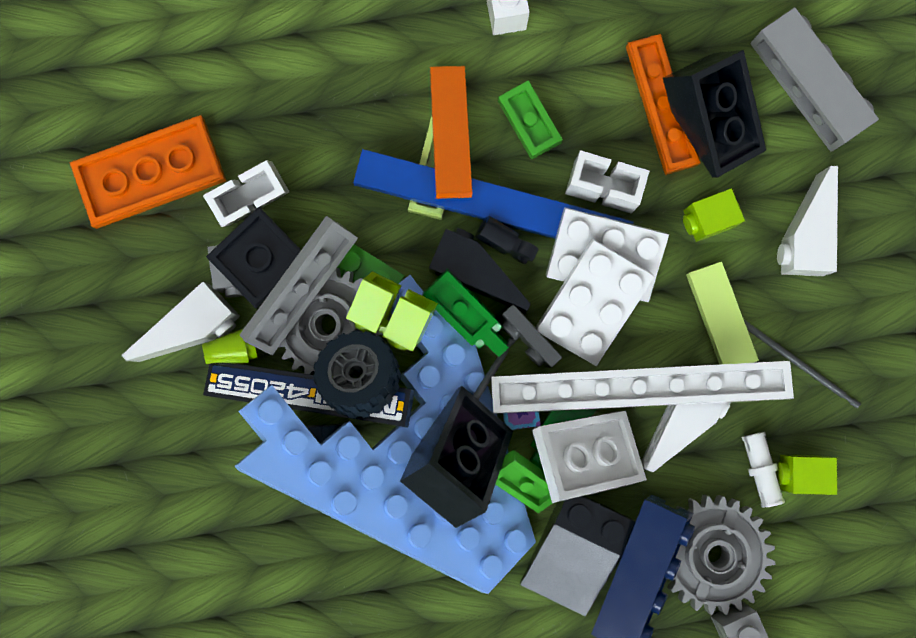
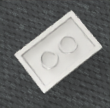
M564 207L546 277L565 281L593 238L655 276L640 299L641 301L649 302L669 234Z
M592 238L535 328L540 334L597 366L655 276Z
M626 411L539 426L532 430L552 503L647 480Z

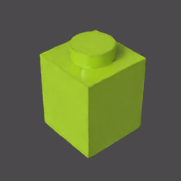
M732 188L694 202L683 210L685 214L683 216L685 229L689 235L694 236L696 242L735 228L745 222Z
M780 455V463L777 464L779 470L776 471L780 490L792 494L837 495V458L822 455Z

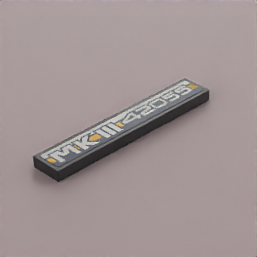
M233 363L209 364L204 396L249 403L273 385L292 410L349 418L348 415L342 416L325 402L315 388L317 385L313 381V375ZM399 388L398 392L392 397L391 403L389 405L386 404L382 411L372 413L369 417L363 418L359 416L350 419L408 428L415 391Z

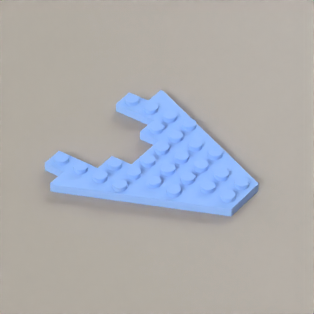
M411 275L398 283L402 287L391 309L392 314L401 296L404 297L408 289L420 295L423 293ZM436 310L421 342L417 345L424 355L401 374L402 382L408 389L415 391L414 397L421 405L411 413L408 428L396 426L373 448L369 446L350 421L345 422L319 444L273 385L238 411L263 441L235 465L238 471L481 593L489 594L536 543L525 504L497 485L494 487L487 511L455 528L400 482L412 453L455 391L463 386L473 395L485 377L476 346L470 345ZM487 386L479 401L493 413V400Z

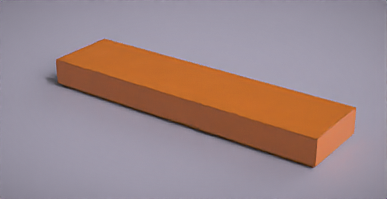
M661 34L629 42L626 50L664 174L667 175L698 166L701 163L699 156L672 114L663 77L673 72Z
M465 66L430 67L436 199L472 198Z

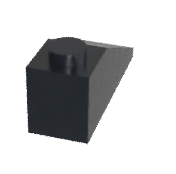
M455 228L454 232L446 229L429 266V272L440 276L448 268L469 290L508 307L514 305L520 312L525 314L530 306L529 301L485 249L473 240L475 236L460 228Z

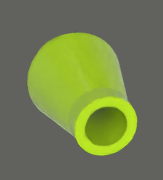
M243 329L213 341L202 343L206 364L249 363L250 359L257 358L256 348L246 343L240 337Z

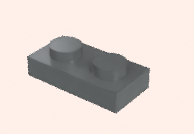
M514 305L501 315V318L504 320L502 324L504 331L514 341L520 338L527 345L528 349L525 353L538 367L544 364L547 368H551L562 358Z

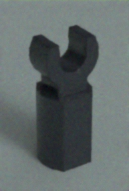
M490 215L484 218L475 235L477 239L503 255L511 254L515 260L522 264H526L528 260L532 262L539 250L535 245L518 238L519 233Z

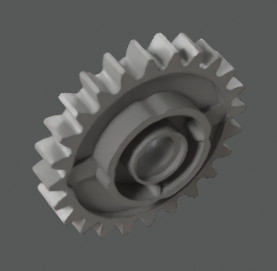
M340 268L335 269L279 346L286 348V352L282 356L283 360L294 359L293 371L304 367V374L313 375L315 372L313 369L314 363L319 358L318 354L321 349L324 350L329 341L338 338V335L343 333L349 334L351 331L362 332L355 327L354 322L346 319V316L363 278L353 282V272L347 271L341 277ZM328 314L336 321V328L332 334L326 333L322 328V320ZM377 331V333H374L373 335L377 336L381 335L382 333Z
M702 495L701 504L699 505L696 500L690 498L688 499L689 509L687 511L694 513L690 524L695 526V530L688 546H680L676 558L682 560L676 577L673 581L669 582L667 588L672 593L680 590L678 599L683 603L691 599L690 605L696 611L703 604L705 611L710 615H713L716 606H718L722 613L727 615L730 604L741 611L742 599L745 598L754 603L755 600L752 592L754 590L765 592L760 580L772 579V576L765 571L766 566L775 565V561L766 555L768 552L773 551L775 546L764 542L771 535V532L766 529H759L763 519L757 516L750 518L753 509L748 506L740 508V501L731 499L726 504L725 497L717 495L713 503L710 496ZM720 545L722 551L720 558L715 562H710L708 559L710 549Z

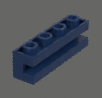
M653 494L644 500L591 635L596 638L652 637L654 627L649 625L653 613L659 615L664 607L668 594L662 591L667 579L673 581L679 570L682 560L676 558L680 546L687 547L692 538L695 526L690 524L694 513L681 507L676 510L665 505L666 500Z

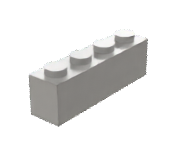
M795 7L762 29L750 43L830 152L842 146L879 120L874 113L872 104L861 96L853 85L851 76L840 68L832 57L830 48L819 40L813 32L809 20L801 15Z

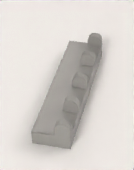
M326 216L240 333V337L246 343L273 355L358 237L340 223Z

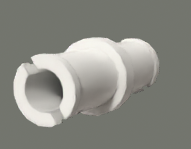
M765 432L742 437L751 465L748 472L750 476H754L762 508L785 503L775 472L779 469L777 463L772 462Z

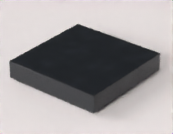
M258 207L206 257L258 310L301 249Z

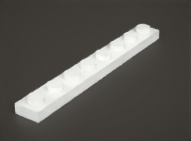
M790 361L491 377L494 414L794 398Z

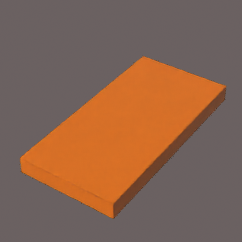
M201 115L69 162L91 226L96 229L227 181L205 119Z

